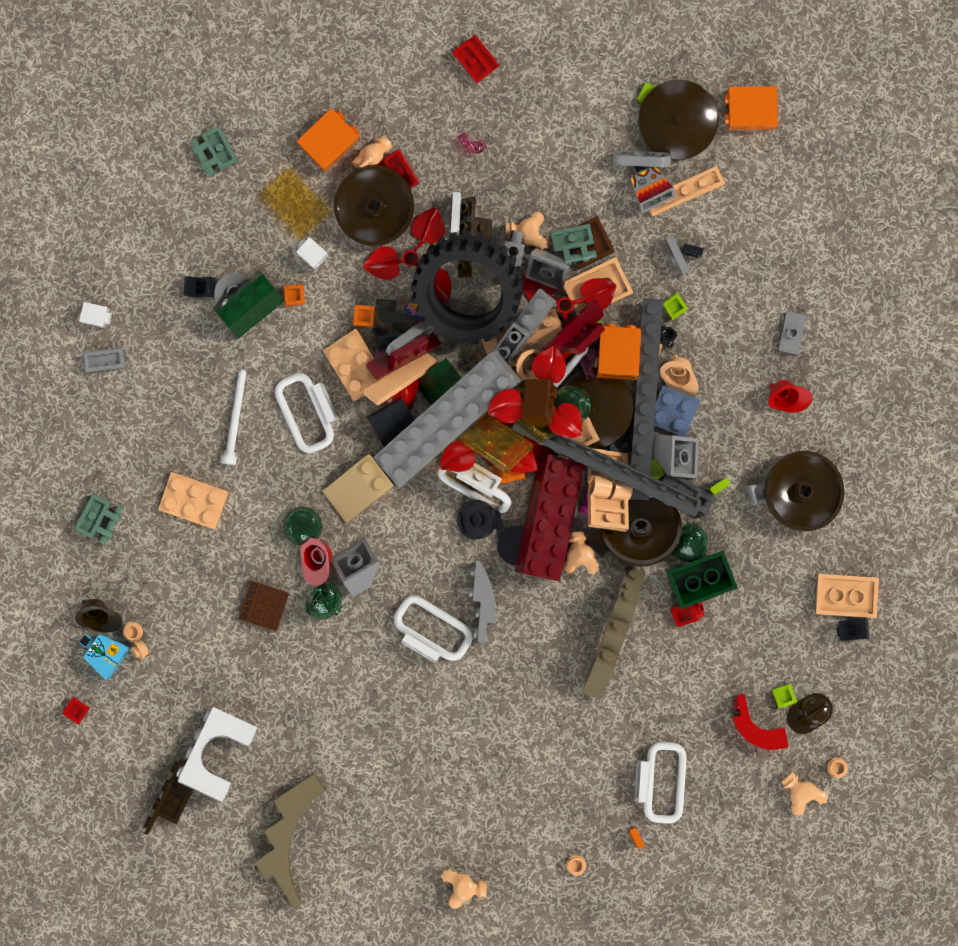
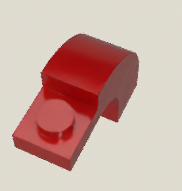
M745 694L735 695L736 700H733V707L735 712H739V715L731 716L732 722L738 733L747 742L768 750L789 748L785 727L768 730L760 729L750 719Z

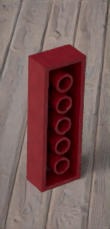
M550 454L539 455L514 572L560 582L585 464Z

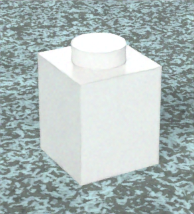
M310 237L307 240L303 239L296 247L298 249L296 251L297 255L314 270L328 257V253Z
M84 302L79 322L105 329L106 324H110L112 313H109L110 309L108 307Z

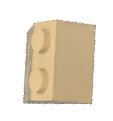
M368 454L322 492L344 521L348 523L393 489L394 485L372 456Z

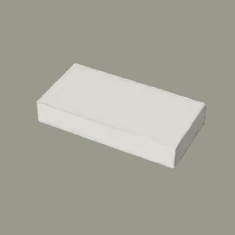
M453 192L451 233L457 232L458 235L461 193Z

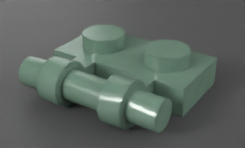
M220 126L202 134L205 140L204 143L199 144L197 138L190 141L193 148L192 152L195 156L197 155L201 162L200 167L206 172L208 177L215 175L212 167L216 164L222 171L239 162ZM208 148L213 155V158L210 160L207 159L204 153Z
M590 224L550 232L554 252L562 251L563 257L559 259L568 266L575 262L583 261L584 263L589 262V259L597 258L595 250L587 251V246L594 244ZM580 247L581 253L570 255V249Z
M92 494L74 530L92 539L96 532L102 534L98 542L106 545L108 539H111L114 534L112 531L116 523L120 522L122 518L120 516L124 509L116 506L114 512L108 510L111 502ZM107 516L110 520L104 529L100 527V524L104 517Z

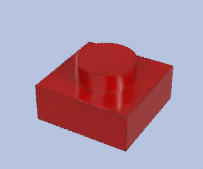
M73 697L62 714L80 725L90 707L76 697Z

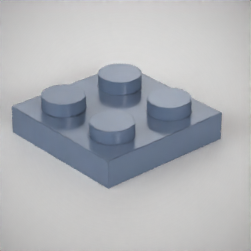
M663 385L656 400L654 425L686 437L700 400Z

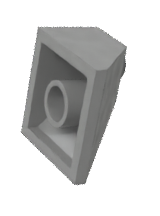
M536 248L530 254L525 277L563 292L569 266L548 251Z
M673 435L654 436L653 456L667 476L697 479L699 439Z
M365 538L333 556L331 560L352 597L371 586L380 565Z

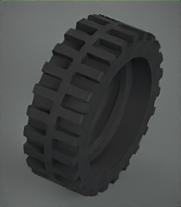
M464 231L462 236H457V232L450 233L447 240L444 236L439 238L436 245L431 244L426 254L423 253L414 274L411 291H414L412 303L417 304L415 311L418 316L423 315L422 323L426 327L431 325L434 328L432 332L436 335L439 332L446 335L445 340L450 341L451 338L458 339V344H464L465 340H471V344H478L479 339L482 338L485 342L490 341L494 333L497 337L502 334L504 327L508 328L513 317L516 316L524 285L523 279H520L521 267H515L517 259L514 254L511 256L507 254L508 248L504 244L501 247L496 244L497 239L491 237L490 240L483 238V233L478 232L477 236H470V231ZM456 260L473 261L485 266L496 276L501 285L499 303L493 310L481 315H464L451 310L442 303L434 290V278L440 267Z

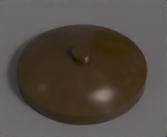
M680 79L666 81L652 89L643 100L638 116L640 134L646 145L653 152L671 154V160H686L702 153L713 141L719 121L717 107L710 94L700 85Z
M372 165L353 171L341 182L334 199L335 217L343 232L355 242L366 246H382L394 242L406 232L414 216V197L408 183L400 174L384 166Z
M597 368L584 369L569 376L561 384L557 393L570 386H574L600 439L588 447L600 449L616 443L629 429L634 414L633 398L626 384L621 379L597 378Z
M797 451L785 455L770 469L765 481V500L773 517L783 526L800 532L814 531L825 527L838 515L844 501V483L839 470L828 458L812 451Z
M649 497V500H628L629 529L626 532L601 528L604 545L616 559L631 566L646 567L664 561L674 552L680 541L682 523L677 508L668 506L663 501L654 497Z

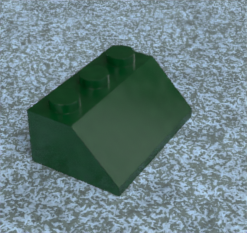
M259 270L213 307V309L237 339H239L281 305L284 300Z
M446 358L419 380L418 389L429 404L432 405L461 379V376Z
M724 550L665 572L681 610L738 589Z

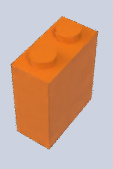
M777 86L729 87L727 93H724V105H728V112L724 113V124H728V130H771L778 127Z
M332 108L297 140L298 145L325 173L360 140L358 136L360 132L352 124L349 126L344 121L346 119L339 110L335 112Z
M604 324L605 331L599 335L597 378L637 380L639 376L641 329L636 328L634 325L616 327L615 324Z

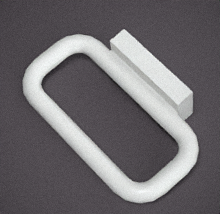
M296 373L279 381L275 387V396L299 449L305 453H314L330 445L334 437L331 423L338 421L339 418L324 384L318 383L313 385L311 379L303 373ZM296 381L304 383L326 432L325 439L313 445L305 444L283 396L284 387Z
M476 463L468 471L454 472L458 474L456 478L491 498L493 495L503 501L502 505L492 502L446 474L447 470H441L439 467V478L445 484L469 498L485 501L494 511H499L500 513L507 512L511 506L510 497L497 488L502 478Z
M418 596L405 598L394 615L396 628L405 634L401 643L433 663H436L440 656L450 661L462 658L473 639L471 629L466 624ZM411 604L421 606L464 633L465 638L455 653L445 650L403 624L402 617Z
M657 742L648 750L647 761L637 760L634 801L644 802V813L651 822L669 824L678 821L682 816L687 756L686 751L680 744ZM659 750L676 751L679 756L675 812L672 815H656L652 812L655 755Z

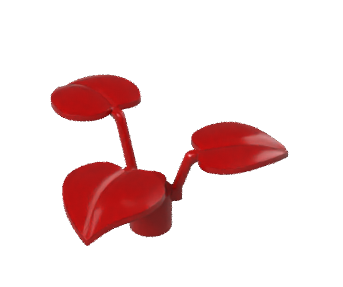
M428 209L414 220L412 235L417 239H421V241L413 250H407L402 258L398 260V254L393 248L387 246L379 247L363 264V267L371 275L383 280L397 277L400 273L398 265L400 263L411 267H418L421 259L417 252L425 241L430 244L437 243L438 239L445 234V224L438 209ZM440 268L434 278V290L442 302H447L452 291L451 279L448 273Z
M523 275L522 278L524 283L523 289L529 301H531L539 289H542L556 300L557 308L564 317L563 328L568 324L567 316L574 310V304L586 301L588 305L592 300H597L601 309L605 310L611 304L617 288L614 282L607 279H589L580 288L584 298L572 301L568 297L560 299L554 297L553 294L556 292V289L525 277L526 275ZM565 352L563 354V357L566 358L570 356L572 353Z
M552 346L535 357L532 363L534 376L538 379H550L552 383H559L563 379L566 372V364L558 348ZM505 389L500 391L491 400L487 412L502 422L514 423L522 417V404L524 400H520V393L517 390ZM563 403L556 410L555 416L552 418V424L548 426L552 432L562 437L574 438L581 436V413L575 405Z
M488 412L475 423L482 431L490 430L491 444L484 449V454L475 448L470 449L466 441L458 440L450 443L445 448L440 461L441 470L465 472L474 466L476 461L475 453L482 460H485L488 465L492 466L501 463L502 467L510 472L529 473L537 471L533 450L526 443H513L508 447V451L503 450L500 453L499 448L494 443V430L502 431L508 423L498 420L489 415Z

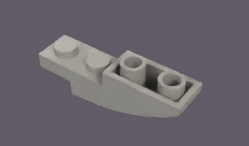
M539 289L493 351L496 350L509 365L542 324L556 300L542 289Z
M476 561V565L471 566V577H475L474 585H470L469 597H473L474 602H481L480 606H476L475 618H479V626H475L474 638H478L480 643H486L487 623H495V600L489 577L481 562Z

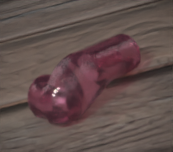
M466 132L457 137L468 153L480 154L486 150L487 146L484 141H471Z
M589 349L580 360V366L586 379H591L595 376L592 369L598 356V352L595 349Z

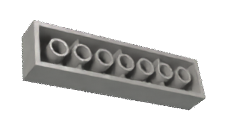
M496 350L490 352L373 458L399 488L405 486L438 457L450 443L456 441L487 413L491 400L500 391L514 389L522 380Z

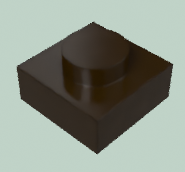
M600 530L587 544L602 558L608 550L604 545Z

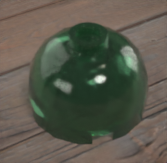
M570 385L562 387L557 391V398L554 399L556 410L563 403L573 404L581 413L582 423L587 420L591 413L590 396L581 387Z
M295 507L284 518V534L295 545L301 546L308 542L309 538L318 539L322 534V518L318 512L310 507Z
M692 521V524L686 523L683 525L680 541L671 555L683 562H693L703 558L707 553L708 536L704 529L694 521Z
M327 579L323 585L314 588L310 594L313 598L310 603L306 602L304 608L305 613L319 620H327L341 612L343 607L341 605L342 593L336 584Z

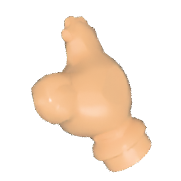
M385 136L375 139V143L368 144L360 149L359 155L352 161L353 166L360 168L377 165L383 159V154H388L389 150L392 149L391 142Z
M534 212L531 214V217L522 220L519 225H516L514 222L506 223V239H510L511 230L523 232L522 243L526 246H535V248L543 250L548 249L551 244L548 237L544 238L539 235V227L544 221V216L541 212Z
M583 531L570 533L568 542L572 545L567 552V560L564 562L563 569L567 573H574L580 566H586L587 572L595 575L599 571V564L595 559L593 548L584 543L586 537Z
M793 771L781 780V783L784 785L783 788H790L791 812L796 816L804 813L806 804L811 800L817 801L820 805L827 802L828 795H826V791H822L820 788L817 789L809 781L799 782L798 775H795Z
M451 869L443 871L441 875L443 882H449L453 885V893L448 899V905L451 908L461 907L462 903L470 900L473 895H477L480 899L481 897H486L487 881H481L480 879L477 883H474L467 874H458Z

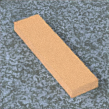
M712 167L673 185L676 197L649 210L651 216L654 217L725 185L718 167Z
M427 353L384 376L366 388L364 395L378 406L429 372L437 365V360Z

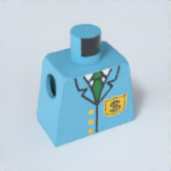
M85 634L79 642L80 645L88 649L83 658L106 680L110 679L131 649L129 646L104 634H99L96 639Z

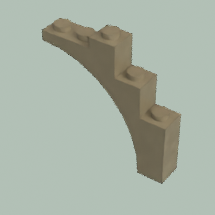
M627 566L625 568L607 626L583 689L584 694L602 700L638 603L639 593L645 576L644 572Z
M315 773L273 801L275 803L273 805L275 812L278 816L282 815L284 818L264 831L266 835L263 837L269 846L273 845L274 849L255 861L256 866L254 867L260 877L264 876L267 879L273 875L272 881L278 890L280 888L283 890L285 902L289 907L293 906L294 909L302 905L303 902L295 889L291 875V840L303 812L313 800L326 790Z

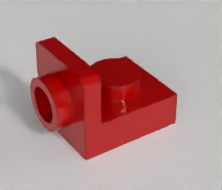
M701 602L682 610L679 605L670 608L677 627L699 621L705 615L704 606Z

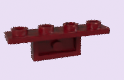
M592 300L543 347V351L555 346L562 355L565 352L577 355L583 353L605 331L602 323H597L604 316L598 301Z
M433 332L427 337L423 335L391 353V356L385 353L366 363V368L376 380H379L438 348L441 342Z

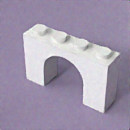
M213 707L211 711L207 710L203 721L206 723L203 729H198L194 740H197L194 748L190 747L185 756L188 760L185 766H180L177 777H179V783L223 803L231 783L209 773L204 768L201 759L202 751L208 742L219 737L229 738L249 748L256 734L257 727Z

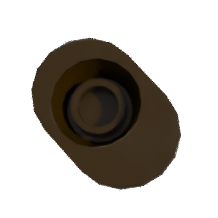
M99 599L82 600L81 608L75 616L76 623L80 626L104 633L117 631L123 623L119 613L108 609L106 604Z
M813 693L806 696L789 709L787 714L789 727L799 734H807L814 731L831 718L833 713L832 703L827 696L821 693Z

